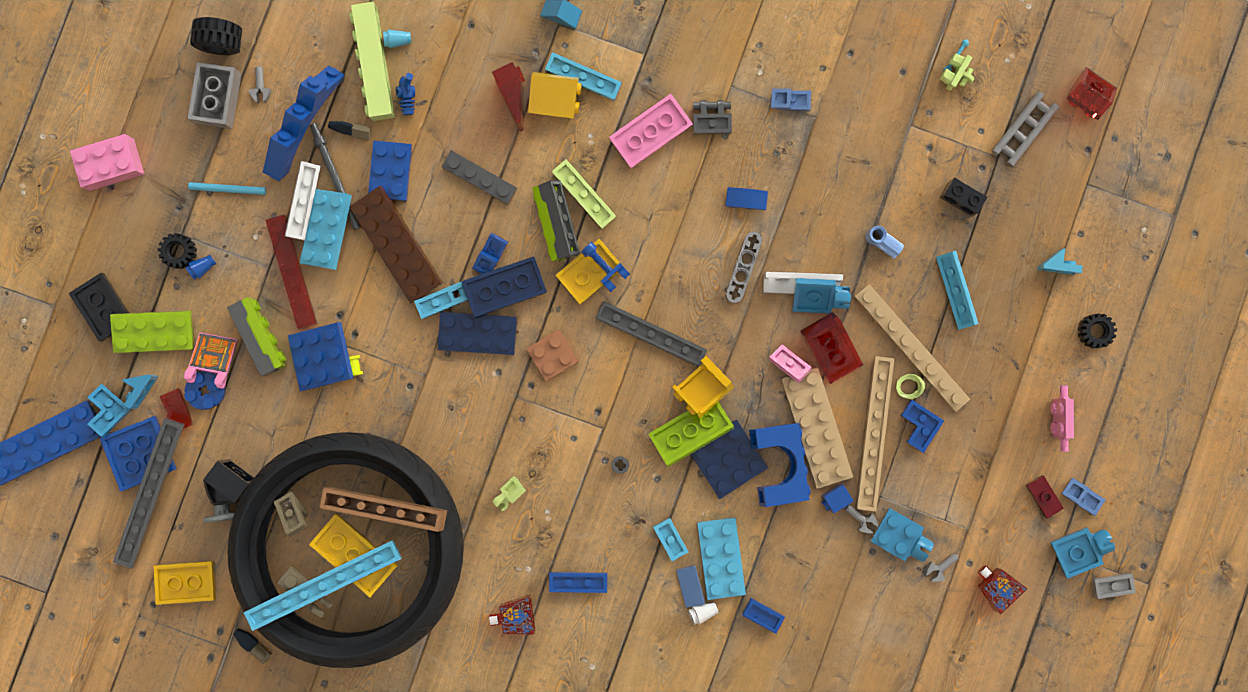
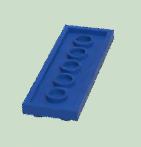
M86 400L0 442V486L100 438L101 436L87 425L96 416L90 400Z

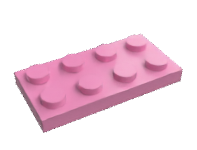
M669 94L609 136V139L630 169H632L693 126V123L672 94Z

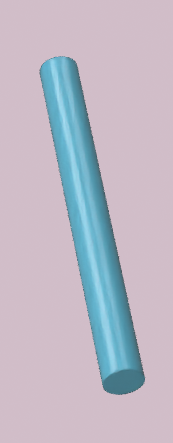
M189 182L188 185L189 190L266 195V187Z

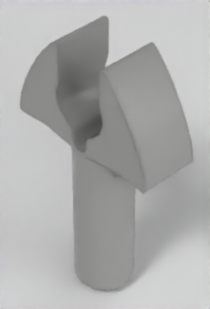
M257 66L255 67L256 87L249 89V93L259 103L258 94L261 91L263 93V101L266 103L270 98L272 90L264 87L263 68Z
M850 504L845 507V511L860 522L859 531L873 533L867 528L865 522H872L873 525L878 527L877 520L872 513L869 516H864Z
M953 553L939 565H934L930 561L925 570V575H929L934 570L937 572L936 576L932 577L929 581L939 582L945 580L943 571L958 560V556Z

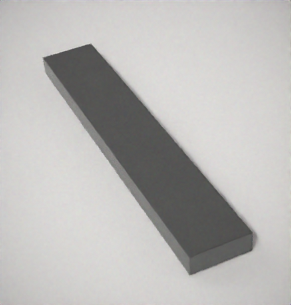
M603 301L595 318L698 367L701 364L700 360L704 358L707 349L605 301Z

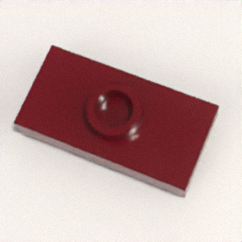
M1044 475L1026 484L1045 518L1048 519L1064 509Z

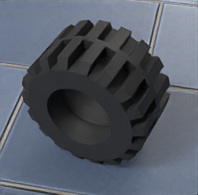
M196 18L192 21L190 45L210 54L235 55L240 53L242 28L231 21L220 18Z

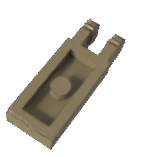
M291 566L277 583L286 591H289L309 580ZM326 596L318 599L327 608L333 605ZM315 601L305 605L307 609L309 608L320 618L325 614L321 608L314 604Z

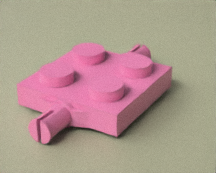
M1063 385L1059 386L1060 397L1053 399V403L1050 406L1051 414H1053V422L1050 429L1053 437L1060 440V451L1069 452L1068 440L1074 438V399L1068 397V386Z

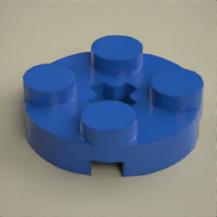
M205 371L197 372L195 382L186 383L184 397L190 405L200 410H207L222 402L225 396V388H217L214 381L217 374ZM206 385L208 386L209 394H204L203 396L201 388Z

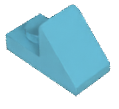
M1065 248L1041 263L1037 270L1077 275L1082 273L1083 266L1076 265L1075 261H1064Z

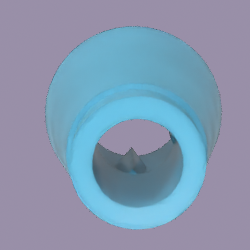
M390 29L383 31L384 47H389L390 49L411 44L410 32Z

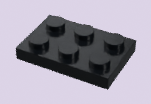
M104 273L96 275L69 293L99 342H103L112 336L111 314L129 313Z

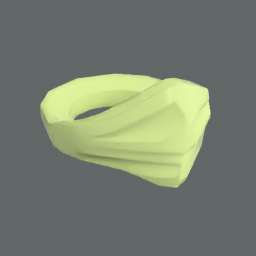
M907 374L900 377L896 384L898 394L907 399L919 397L925 389V382L915 374ZM911 379L916 381L918 390L913 394L903 393L900 386L904 380Z

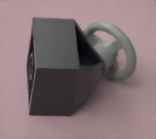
M230 459L218 460L203 479L205 491L211 504L214 505L215 513L213 516L204 517V523L233 519L235 512H230L229 504L240 501L244 491L254 478Z

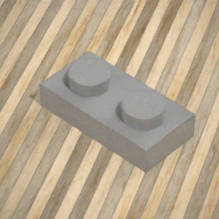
M1132 573L1092 579L1096 599L1136 593Z

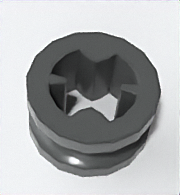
M618 456L614 458L612 468L616 473L622 474L628 470L629 462L625 457ZM619 459L623 460V463L626 464L625 468L622 467L623 470H618V467L615 466V462L618 463Z

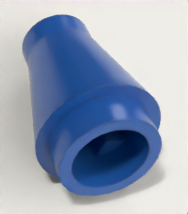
M209 254L206 257L190 262L185 268L195 280L197 278L200 279L216 262Z

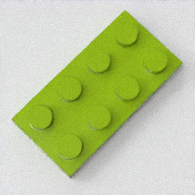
M191 310L110 315L113 353L194 349Z
M718 402L701 418L696 414L692 416L689 411H686L648 435L667 467H670L733 430L734 426Z

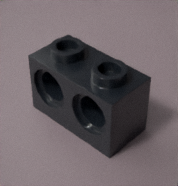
M954 177L948 182L939 198L973 217L979 213L988 197Z

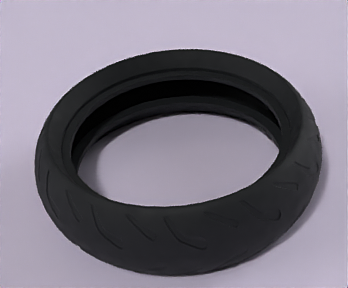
M340 432L316 436L286 449L266 464L252 479L244 491L232 519L228 538V568L236 598L243 612L279 595L272 582L266 560V537L272 515L276 509L274 501L283 497L299 480L326 466L347 464L376 470L397 482L416 504L447 510L444 530L439 532L427 530L430 552L427 574L423 585L409 608L393 621L381 627L362 632H337L318 627L293 611L257 629L274 646L299 660L330 668H356L373 665L405 652L433 629L447 610L455 594L463 565L464 544L462 526L455 502L441 478L423 459L406 447L379 436L365 433Z

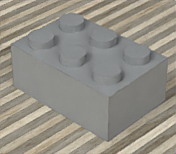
M197 62L188 119L195 124L233 129L242 74L233 67Z

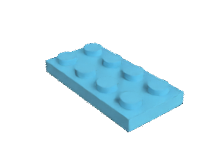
M320 189L315 190L300 259L301 264L333 270L337 269L352 195Z
M736 518L697 522L707 600L746 595Z

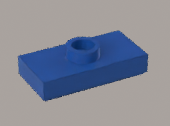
M751 597L741 614L775 634L785 619L784 615Z

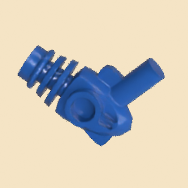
M411 73L402 76L399 80V86H396V96L402 100L399 101V104H402L400 108H404L401 109L403 115H413L415 108H411L415 105L412 104L415 103V100H411L415 97V87L411 86L413 79Z

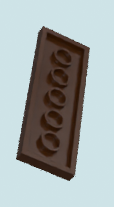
M378 186L350 206L351 211L410 304L443 284L382 186Z

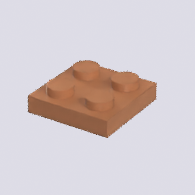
M560 329L526 348L545 381L550 380L579 362Z

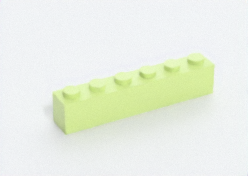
M374 1L351 5L352 12H349L351 23L355 27L352 35L354 42H357L358 45L355 53L357 60H360L361 64L358 72L360 79H363L364 82L361 90L363 97H366L367 105H364L366 116H369L372 121L395 118L377 6Z

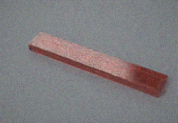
M283 214L267 219L265 221L297 328L302 329L318 324L293 239L285 236L287 227L286 216Z

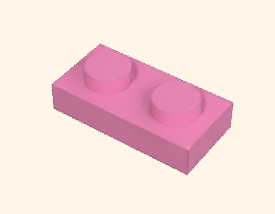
M783 344L769 357V361L797 383L811 371V366Z

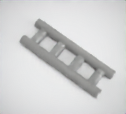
M1039 91L992 150L995 155H999L1002 151L1009 156L1010 159L1007 164L1011 167L1016 164L1059 108L1055 103L1050 107L1043 103L1041 99L1044 97V94ZM1035 107L1045 113L1039 122L1030 116ZM1023 122H1026L1033 128L1027 137L1018 131ZM1012 137H1015L1022 143L1016 151L1006 145Z

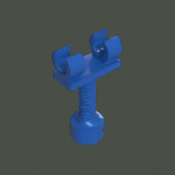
M590 242L581 253L585 257H592L601 269L605 271L607 275L601 280V283L612 292L616 286L609 278L615 272H618L626 279L630 273L621 263L614 269L608 266L603 258L596 253L597 246Z

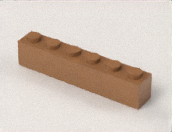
M333 487L323 488L319 507L437 532L444 530L447 510Z

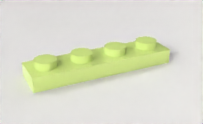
M567 159L552 171L555 177L561 181L562 185L601 229L616 218V215Z

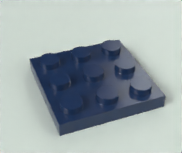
M737 419L731 422L734 426L733 430L691 454L719 499L768 468L757 450L751 449L750 439Z

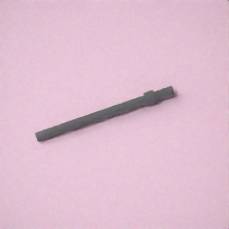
M316 123L310 124L309 127L314 136L313 141L316 148L320 150L337 192L346 193L326 147L327 142L324 136L321 135ZM349 207V220L353 229L357 230L361 226Z

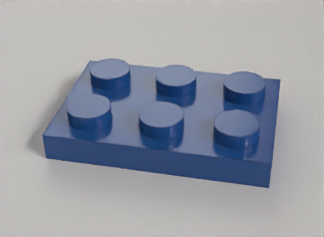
M373 141L368 193L378 186H382L390 200L407 201L412 144Z

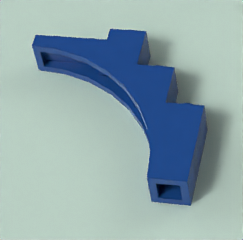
M328 66L314 78L309 76L300 83L296 102L285 110L281 129L270 137L263 173L280 181L290 172L294 156L308 126L325 100L344 81L345 74Z

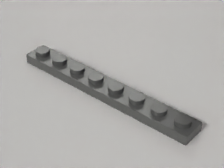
M168 418L163 420L114 557V563L131 569L134 567L185 424Z

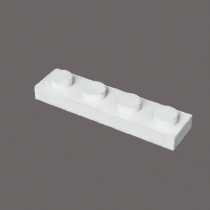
M300 162L285 232L286 237L305 240L320 171L319 165Z

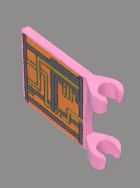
M200 332L189 366L184 374V379L188 383H194L197 370L218 374L214 381L217 388H225L227 374L238 340Z

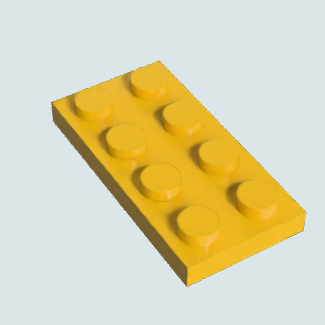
M338 513L330 519L309 544L335 568L377 548ZM396 563L389 564L353 583L366 595L372 597L398 565Z

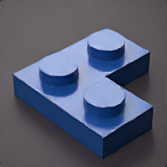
M914 400L909 401L900 415L916 426L906 443L924 453L944 420Z

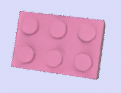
M126 134L70 150L80 187L92 191L144 175L135 140Z

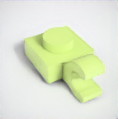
M513 476L500 489L502 493L494 498L492 502L501 511L507 509L509 502L513 504L526 489Z

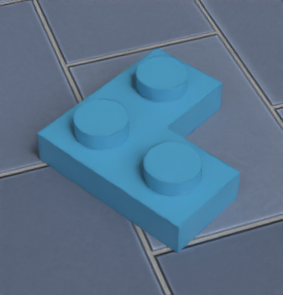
M103 384L99 385L87 397L101 409L87 425L102 438L131 411Z

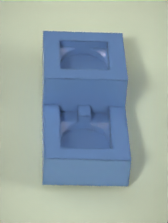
M772 89L771 108L811 111L812 92Z
M1074 478L1070 480L1062 492V495L1093 516H1096L1106 500Z

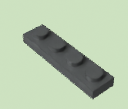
M452 150L441 166L443 169L507 205L517 190V187Z

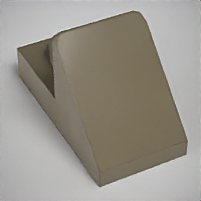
M293 492L274 501L287 536L292 537L308 527L305 521L308 515Z

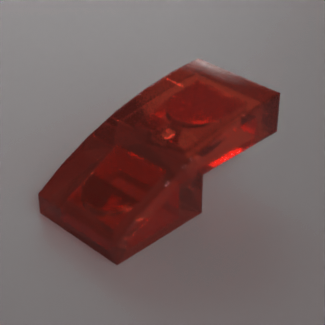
M179 388L159 396L168 413L166 415L168 419L185 424L184 428L193 425L189 409Z

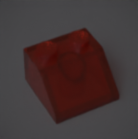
M1085 67L1069 90L1066 99L1072 106L1082 109L1088 117L1099 120L1113 104L1117 87Z

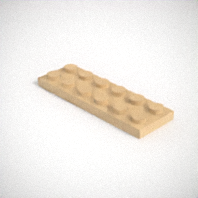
M818 367L811 369L799 383L790 376L782 378L781 382L794 422L799 423V427L802 429L801 442L805 449V456L816 489L853 478Z

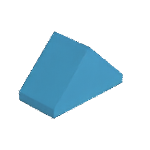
M546 0L540 17L576 29L582 10L567 0Z

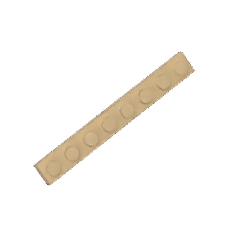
M870 284L854 296L858 303L954 412H957L970 400Z
M874 356L856 503V509L877 510L895 358Z

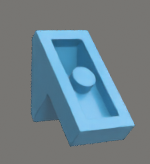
M148 374L123 379L122 381L134 388V390L127 394L124 405L129 409H137L158 376Z

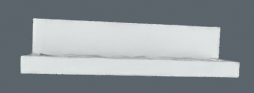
M765 272L763 274V293L794 294L796 278L835 280L836 286H840V282L843 281V274Z

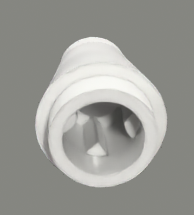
M715 603L693 606L692 609L688 610L693 625H700L715 614H718V609Z

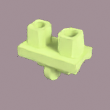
M956 53L952 56L948 64L957 69L954 73L946 69L940 77V80L947 84L946 89L951 91L953 87L957 86L960 79L959 85L962 87L965 86L966 82L973 83L975 79L971 75L973 69L968 68L965 72L973 57L969 55L963 57Z

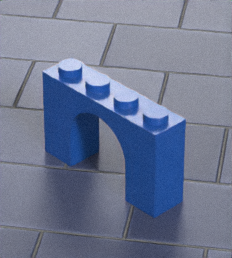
M799 423L750 429L751 449L776 446L785 451L790 461L789 473L782 482L757 487L759 506L770 507L810 500L811 490L807 484L806 476L808 475V470L804 463L805 449L801 442L802 429L799 427Z

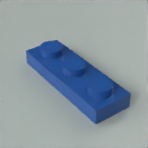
M549 572V592L607 593V572Z

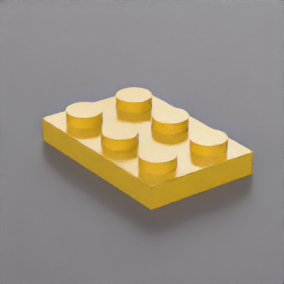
M600 239L594 242L597 246L596 253L603 258L608 266L614 269L620 262ZM581 253L555 276L581 305L603 286L601 280L607 274L592 257H585ZM615 272V273L609 278V280H611L615 275H617L618 272Z
M214 561L153 566L156 605L216 600Z

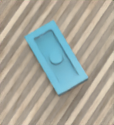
M670 518L653 526L671 561L688 553Z

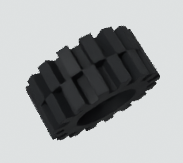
M174 233V235L168 234V237L162 238L164 242L159 243L161 248H158V252H160L158 256L169 267L184 269L190 262L194 261L193 257L197 256L194 253L197 251V248L194 247L195 243L185 235ZM176 244H181L184 248V254L180 258H174L171 255V248Z
M1092 314L1084 317L1083 321H1080L1079 324L1081 326L1077 329L1080 331L1078 337L1082 338L1080 341L1082 343L1085 342L1087 347L1109 346L1108 344L1113 343L1112 339L1117 336L1114 334V332H1117V328L1114 329L1116 323L1111 322L1112 318L1107 317L1106 314ZM1094 324H1100L1103 327L1104 333L1102 337L1095 338L1092 336L1091 327Z

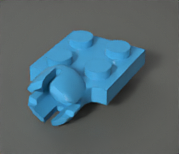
M796 278L792 312L831 314V310L834 308L848 309L850 304L845 303L851 302V293L848 292L850 287L836 286L835 280Z
M891 508L888 509L871 539L872 543L903 561H906L909 556L919 561H925L929 555L921 551L920 548L923 547L928 551H932L934 546L932 541L922 535L924 527Z
M1087 527L1050 542L1067 579L1103 565L1102 557L1115 550L1114 542L1111 543L1112 537L1108 531L1100 530L1090 533Z

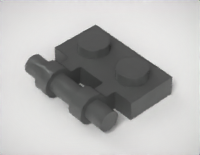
M706 100L693 102V110H700L701 114H693V135L731 134L732 114H724V109H731V102H724L723 100H717V102H706ZM717 109L718 114H707V110Z

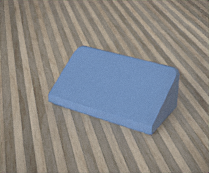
M695 565L677 569L685 606L692 607L705 604Z

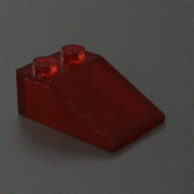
M513 62L492 71V74L521 132L524 130V87L522 82H525L520 67H515Z
M834 312L800 330L808 348L830 384L863 366L848 333Z

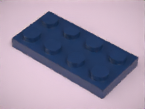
M534 256L461 281L474 318L547 293Z
M440 312L437 350L515 355L517 317L482 315L474 318L473 314Z

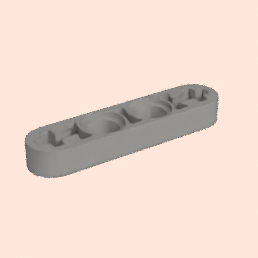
M750 232L744 239L726 291V299L730 303H738L744 296L762 244V237L757 232ZM753 236L758 241V244L755 243L752 250H756L755 253L751 250H744L745 247L749 248L751 242L748 241V238ZM747 253L752 256L750 264L742 262L743 254ZM739 271L746 274V279L743 282H739L735 278L736 273ZM732 282L743 286V289L738 288L737 294L740 297H736L735 300L731 299L732 295L729 294L736 287L732 286Z

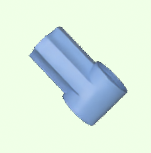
M882 226L870 228L865 234V239L869 244L875 245L892 259H895L903 250L904 245L888 234ZM873 231L879 233V240L873 238Z

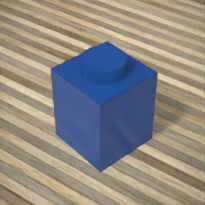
M839 484L821 495L823 501H821L827 512L830 510L832 513L838 512L854 501L843 484Z

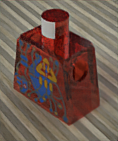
M984 565L977 572L984 579L978 585L979 589L993 610L1000 615L1027 590L1025 586L998 567L991 571Z
M531 594L504 602L499 606L500 613L489 615L490 625H502L503 634L533 635L536 632Z

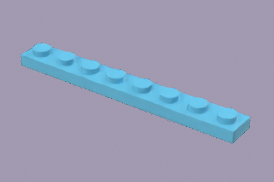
M394 540L245 611L244 615L251 630L254 631L392 564L402 557Z

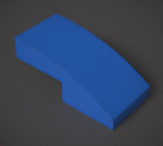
M728 187L726 207L766 211L768 191Z
M491 233L472 269L481 274L493 271L508 241Z

